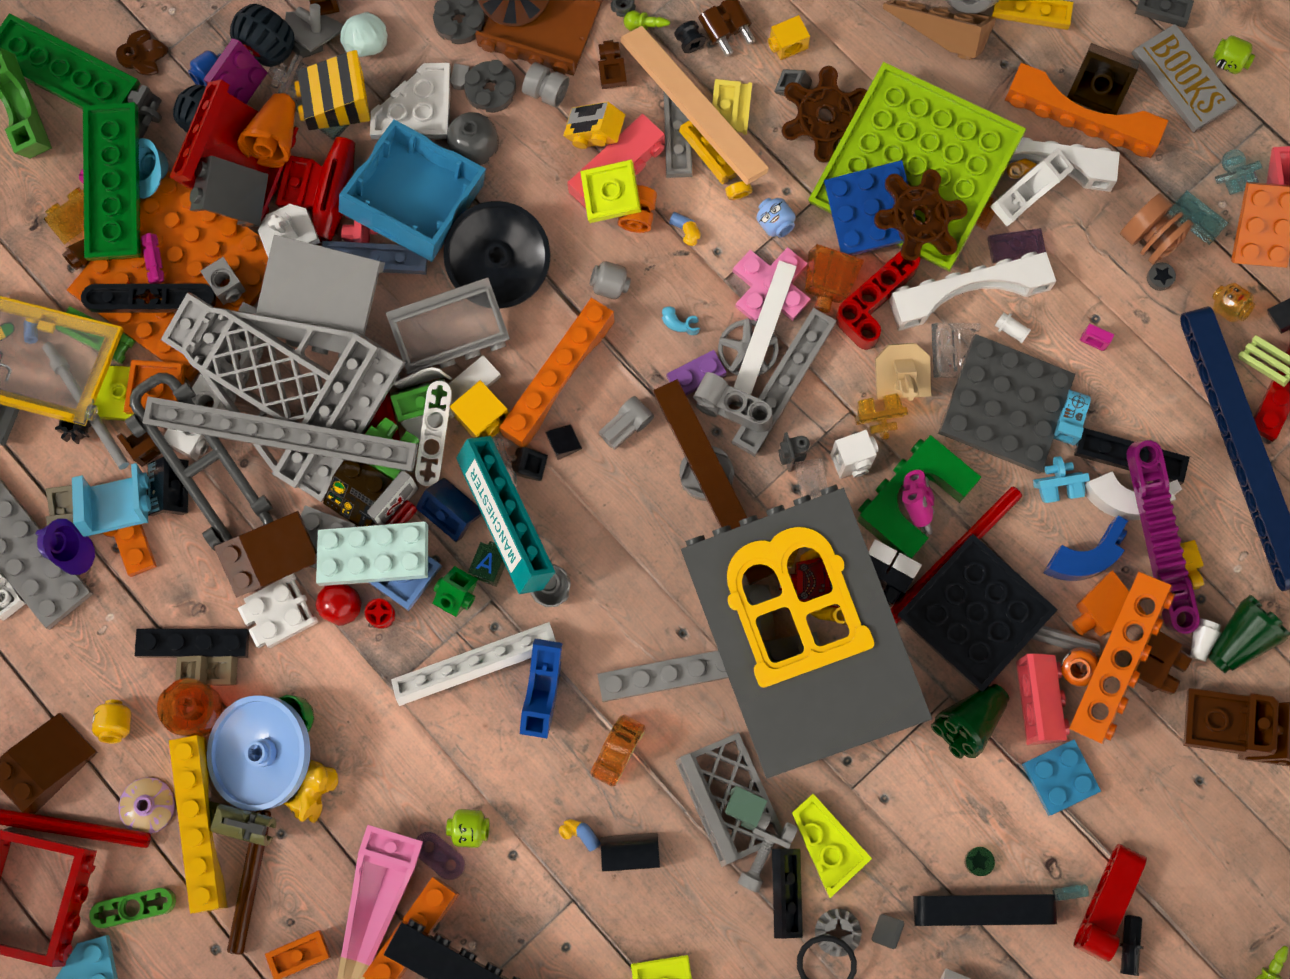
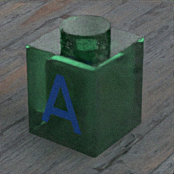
M489 541L488 545L480 542L468 574L481 582L497 587L505 563L495 542Z

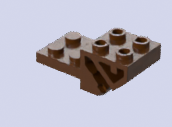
M1189 688L1186 698L1183 746L1236 753L1240 760L1290 767V702L1279 703L1278 699L1274 696L1250 693L1249 696Z

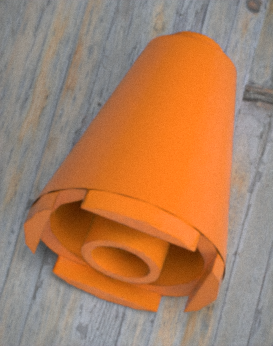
M273 94L241 132L237 141L241 152L247 158L251 155L258 159L257 164L261 166L280 168L290 158L296 104L288 94Z

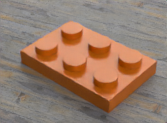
M1246 182L1231 261L1237 264L1287 268L1290 257V185Z

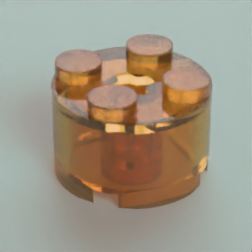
M183 678L173 682L166 690L164 689L157 702V715L162 724L171 733L183 737L194 735L203 737L210 734L216 720L222 713V701L219 693L211 686L204 685L203 682L191 678ZM192 705H194L192 711H190L189 713L186 712L187 707H192Z

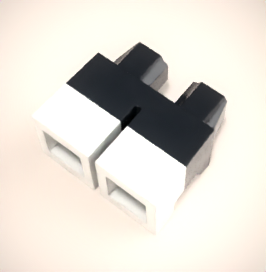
M875 539L870 547L869 554L881 586L885 588L883 591L889 607H892L899 597L902 598L922 564L899 553L887 574L886 571L897 551Z

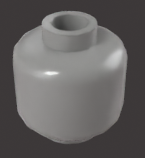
M604 261L599 266L595 265L590 278V286H593V291L597 295L617 299L622 292L627 293L631 278L627 277V270L624 266Z

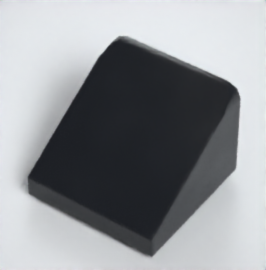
M571 425L545 432L557 460L582 449Z
M527 447L517 448L510 474L541 481L548 455Z

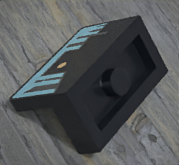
M162 457L148 464L150 488L147 489V495L151 502V511H148V516H155L160 513L187 514L188 491L166 459ZM179 459L185 468L189 466V460Z

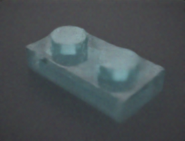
M1187 190L1168 213L1173 217L1177 213L1182 212L1184 216L1179 222L1183 224L1188 219L1193 222L1194 225L1190 231L1208 245L1215 240L1229 223Z

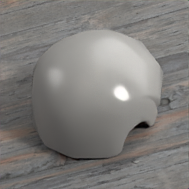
M552 564L555 574L545 588L541 591L530 592L534 601L544 607H557L569 597L570 578L563 568Z

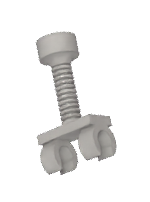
M763 811L757 827L752 829L753 833L764 837L762 846H760L761 849H759L757 857L754 859L751 870L748 872L743 871L738 880L740 885L757 893L763 883L760 879V874L771 852L770 850H772L771 847L776 843L789 849L798 830L797 826L787 822L780 837L766 831L772 815Z

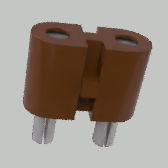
M725 0L719 6L707 9L698 17L712 44H719L726 57L733 53L727 41L729 36L741 32L748 45L755 42V38L749 29L752 22L739 0Z

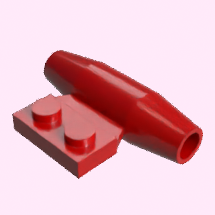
M336 137L323 166L313 159L290 155L285 165L276 200V205L279 208L288 204L303 207L307 210L312 208V222L320 242L332 241L343 216L339 212V194L354 174L356 143L345 137Z

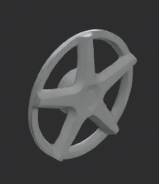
M745 319L731 324L725 329L719 339L718 353L720 360L725 368L737 376L739 374L738 369L742 365L753 335L752 326H756L757 323L755 320ZM743 326L742 340L726 338L733 329ZM774 333L769 345L773 344L774 348L772 359L768 365L763 360L758 376L766 373L777 359L778 341ZM723 346L730 347L738 352L731 366L724 357Z

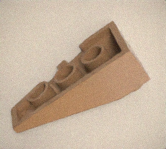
M889 0L883 4L884 10L946 50L957 53L959 58L965 60H972L983 52L996 21V17L981 13L952 14L948 7L939 6V8L932 7L930 10H927L926 5L922 3L904 0Z

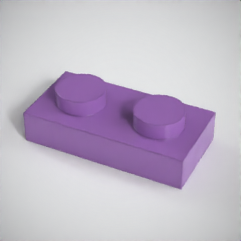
M712 350L667 373L666 377L669 382L678 379L687 396L697 391L706 372L716 374L721 378L726 376L727 372L715 351Z

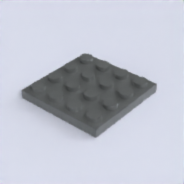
M975 334L972 337L938 434L1039 474L1043 471L1055 436L1054 432L1060 413L1067 400L1068 391L1071 389L1076 374Z

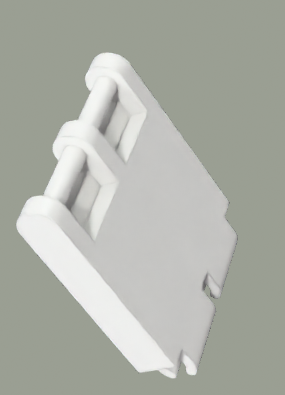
M294 573L244 598L246 604L238 608L245 625L250 626L256 623V626L248 631L258 648L264 645L272 648L319 622L316 616H312L306 604L307 598L301 594L295 582L297 578ZM288 584L291 585L297 598L294 599ZM299 605L303 608L308 618L307 620L304 619L298 607Z

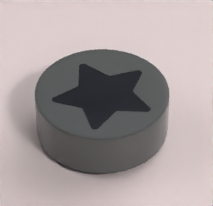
M1163 262L1154 264L1147 273L1148 284L1158 291L1168 289L1176 278L1173 267Z

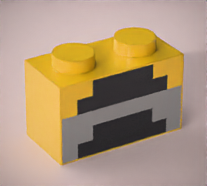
M610 102L571 108L563 136L569 139L573 146L580 149L617 143L626 114Z

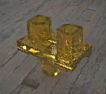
M898 393L883 396L885 410L879 412L875 410L873 398L859 400L858 416L855 417L856 425L878 421V425L869 426L870 434L880 433L882 440L889 439V431L897 430L898 427L897 422L887 423V420L908 415L907 407H902Z

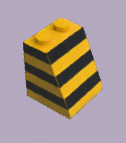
M357 50L343 53L297 71L299 81L294 82L297 97H301L302 105L298 106L299 117L301 121L306 122L308 130L370 121L364 76Z

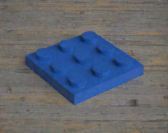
M902 160L824 180L842 258L903 243L897 230L892 228L887 230L878 229L874 224L875 214L879 210L893 208L894 200L885 189L886 178L891 174H898L908 184Z

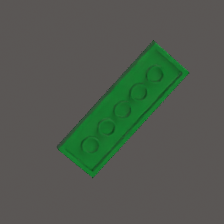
M10 13L0 26V47L15 54L24 79L82 110L83 106L128 103V96L131 90L136 91L141 84L138 79Z
M135 102L83 106L84 258L87 261L141 258L138 105Z

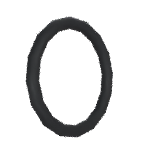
M820 935L809 939L801 947L797 955V970L801 979H809L803 969V957L807 949L821 941L834 942L848 953L851 961V971L847 979H854L857 973V960L853 950L845 941L835 936Z

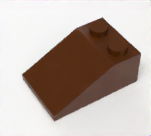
M299 511L214 546L236 598L317 563L316 549Z
M58 713L0 757V789L21 812L35 814L98 752L61 713Z

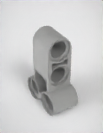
M705 373L693 396L697 401V409L712 417L720 415L760 433L766 432L772 427V408L767 402L727 385V382L716 374ZM733 402H740L743 404L742 407L737 410L729 408L730 404ZM760 412L767 414L766 419L763 421H757L753 417Z

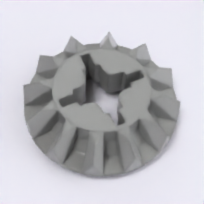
M832 909L825 912L816 923L815 937L820 935L831 936V934H826V931L834 930L837 919H839L841 929L851 932V934L842 936L841 940L845 941L854 951L859 946L862 935L859 921L853 914L843 909ZM818 942L819 947L829 955L836 957L848 955L841 946L834 942Z

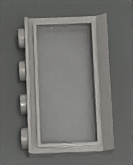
M488 277L385 312L402 360L406 361L405 368L407 374L416 373L438 364L440 369L456 364L455 358L465 356V359L468 360L480 356L481 349L490 347L491 351L506 347L505 341L510 340Z

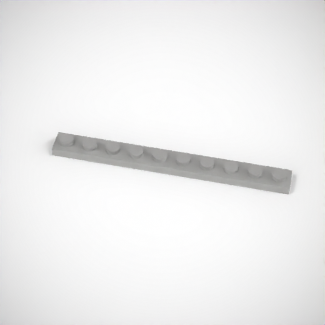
M149 396L142 422L150 426L410 472L414 470L418 444Z

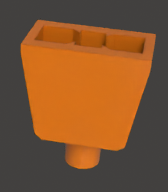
M1113 570L1105 575L1076 604L1077 609L1082 615L1075 619L1072 625L1081 636L1093 628L1097 635L1101 637L1111 632L1115 626L1129 590ZM1139 604V611L1142 614H1146V612Z

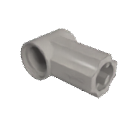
M636 396L627 400L619 409V414L599 431V435L614 450L635 431L639 432L644 429L654 418V414Z

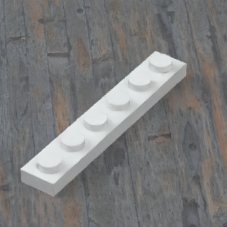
M550 622L391 679L398 705H404L530 659L532 657L534 639L556 642Z

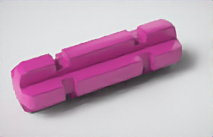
M146 233V235L141 237L142 247H145L143 253L146 270L149 271L147 272L148 282L150 284H160L164 282L165 278L163 270H160L163 267L160 249L156 247L159 245L156 234Z

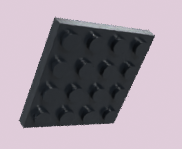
M972 534L899 612L897 617L978 691L983 692L1058 609Z

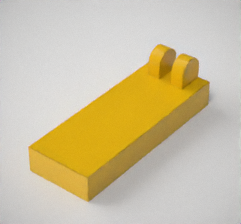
M690 120L680 126L679 132L721 184H725L729 179L732 180L736 177V172Z

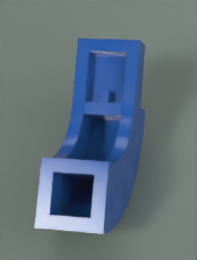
M1119 515L1114 518L1097 547L1092 550L1075 551L1061 545L1055 551L1043 573L1064 581H1080L1100 574L1114 564L1125 551L1118 545L1121 544L1127 534V530L1124 527L1128 520Z
M534 639L529 682L521 713L519 734L548 738L559 685L563 643Z

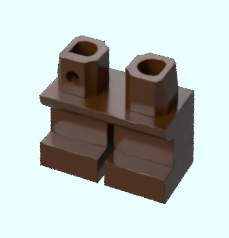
M1159 631L1157 636L1152 634L1148 645L1152 646L1146 662L1140 661L1136 671L1141 673L1137 683L1147 687L1151 692L1159 690L1172 695L1176 692L1180 680L1168 674L1171 667L1184 672L1189 667L1192 657L1181 650L1183 646L1181 643Z

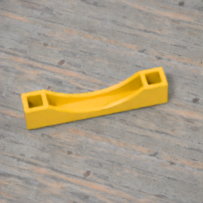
M194 735L169 740L190 914L228 908L224 877L219 865L211 831L206 738Z

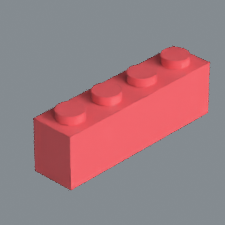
M641 114L619 135L617 143L607 145L580 171L632 159L635 175H637L644 169L646 162L652 156L655 158L664 150L665 134L644 114ZM579 171L567 182L568 190L586 209L581 172Z

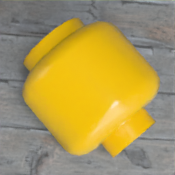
M115 699L107 700L105 704L97 706L93 714V734L103 743L114 744L121 742L130 733L131 710L127 706L122 705V701Z

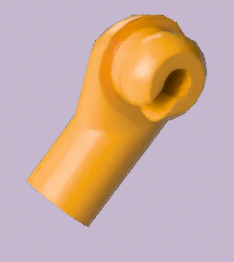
M1026 158L1009 164L1007 174L1012 179H1018L1023 177L1037 164Z

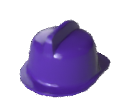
M58 518L43 529L36 531L35 534L38 536L37 548L40 554L70 575H80L87 572L92 566L95 559L93 542L88 536L83 537L71 521Z

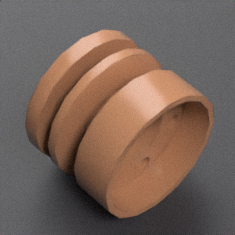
M1158 193L1141 208L1120 232V235L1132 246L1143 239L1147 242L1140 252L1143 256L1151 249L1156 250L1148 259L1152 265L1169 256L1186 239L1189 230L1194 225L1188 219L1178 227L1176 224L1182 219L1184 214L1179 212L1172 218H1169L1167 214L1172 209L1173 204L1161 193Z

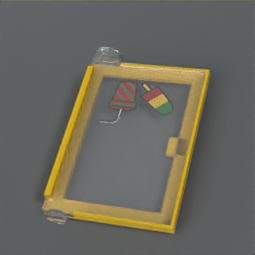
M0 296V404L86 426L88 420L94 421L97 416L98 408L94 404L124 329L121 326Z

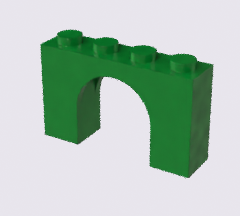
M931 435L925 441L919 439L910 450L913 455L909 460L906 461L903 458L893 469L896 473L890 481L885 478L875 491L879 494L873 501L868 498L858 509V512L861 514L857 522L882 543L896 550L897 555L902 553L911 559L929 537L909 522L899 509L898 491L904 485L905 476L913 470H921L929 481L937 484L959 503L981 479L978 473Z

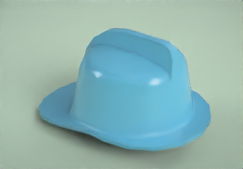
M145 138L139 139L140 198L143 199L150 197L156 192L161 179L166 176L169 166L166 155L157 149L152 141Z

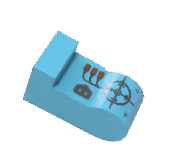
M1073 390L1068 391L1067 400L1060 413L1054 432V439L1074 446L1078 443L1084 430L1083 425L1089 409L1091 396Z

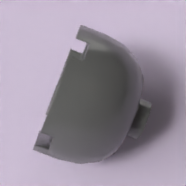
M468 112L456 117L448 127L446 141L449 150L479 165L487 163L494 152L496 154L499 138L495 125L488 117L480 113Z

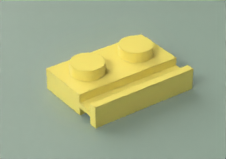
M715 79L712 105L736 132L747 135L752 83L742 84L740 81Z

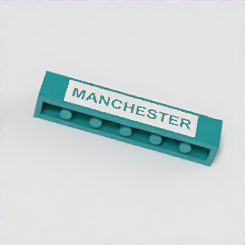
M491 436L468 438L456 459L518 594L541 591L553 577L555 570Z

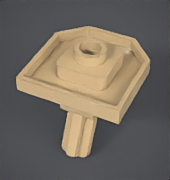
M916 343L888 344L875 358L877 400L907 398L909 401H912L914 397L931 396L930 356Z

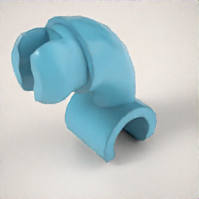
M670 306L662 309L663 323L669 329L677 332H687L693 336L699 333L700 328H691L689 326L691 323H697L699 321L698 317L690 316L686 322H682L675 314L676 310L674 307Z

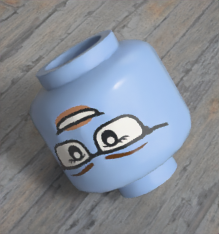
M767 198L759 205L758 208L760 210L757 213L756 219L768 236L781 238L793 230L796 216L784 199Z

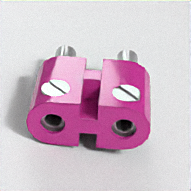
M913 470L904 478L905 491H903L902 501L913 525L921 527L923 533L928 536L933 533L930 522L935 513L933 508L935 498L924 472Z

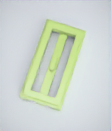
M1257 335L1253 337L1251 343L1245 346V350L1238 354V358L1283 387L1290 381V368L1288 367L1290 366V355ZM1252 353L1256 355L1257 357L1264 360L1267 364L1284 372L1286 376L1284 377L1276 371L1272 370L1268 366L1251 357L1250 354Z

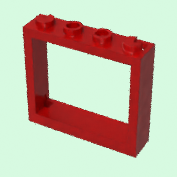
M0 829V880L11 842L74 856L47 954L0 944V955L49 967H65L68 954L72 953L71 943L74 932L77 931L80 925L81 918L79 914L82 903L85 902L88 896L89 888L87 885L89 878L96 867L93 864L97 850Z

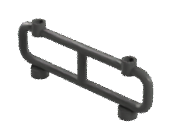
M157 373L140 383L132 391L130 406L134 414L125 420L126 425L137 438L146 432L149 434L212 526L204 531L202 535L214 551V546L233 537L192 477L218 459L250 503L252 510L260 518L263 525L273 521L269 513L273 509L272 504L265 495L258 497L218 437L203 435L213 450L185 468L156 426L142 423L145 409L141 404V398L159 384H167L179 402L194 404L192 398L196 394L187 382L181 385L179 380L173 375Z

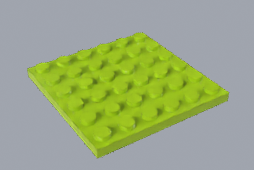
M883 62L808 201L810 204L831 213L824 180L900 160L903 162L907 182L910 186H918L926 170H936L941 176V184L938 189L940 196L946 201H963L967 206L968 212L963 219L951 220L948 224V232L956 240L958 246L954 254L942 255L933 245L926 243L921 248L920 258L950 272L1022 140L1026 128ZM915 210L916 219L924 223V213L920 210ZM903 243L897 244L896 246L901 248Z

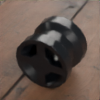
M693 20L683 23L674 32L676 39L682 43L681 48L684 53L697 51L706 42L704 34L698 31L699 25Z

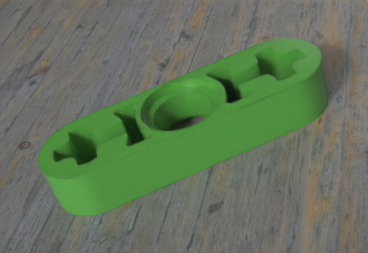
M156 888L101 901L91 908L89 918L91 923L97 928H109L171 912L175 907L176 897L173 891L168 888ZM160 893L162 897H167L168 899L163 904V909H161L160 905L148 907L147 901L159 899ZM135 899L140 904V911L136 916L132 917L127 914L126 905L130 900ZM103 907L107 911L118 909L119 915L106 917V923L104 919H99L98 914L103 912Z

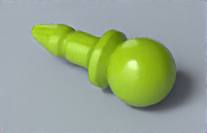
M635 10L627 12L623 20L624 26L629 31H633L640 26L647 30L648 27L662 28L670 25V21L665 18L650 17L646 12L640 13Z
M1281 947L1275 953L1269 969L1263 967L1261 970L1262 974L1258 975L1255 979H1282L1278 974L1284 966L1283 963L1287 960L1288 947Z

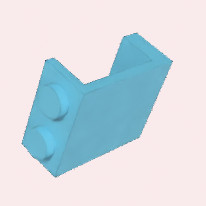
M137 463L131 464L132 478L90 487L83 475L72 477L73 523L83 537L148 523V511H151V502L146 489L150 488V482L147 473H142Z

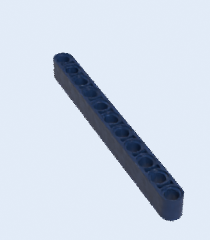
M1209 306L1182 313L1180 323L1273 577L1281 591L1290 590V513L1215 313Z

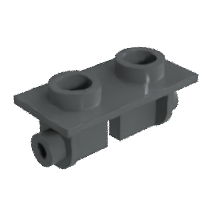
M788 432L784 433L783 441L780 443L781 449L778 450L781 464L787 465L788 472H791L793 464L803 462L806 459L810 441L805 436L789 438Z

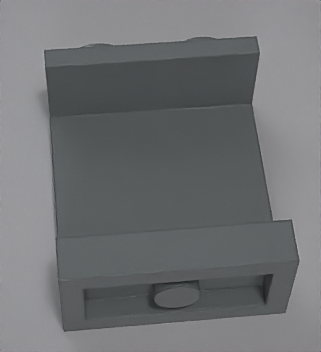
M214 156L200 158L194 172L196 176L194 188L190 193V211L206 210L238 220L237 225L260 226L269 174Z

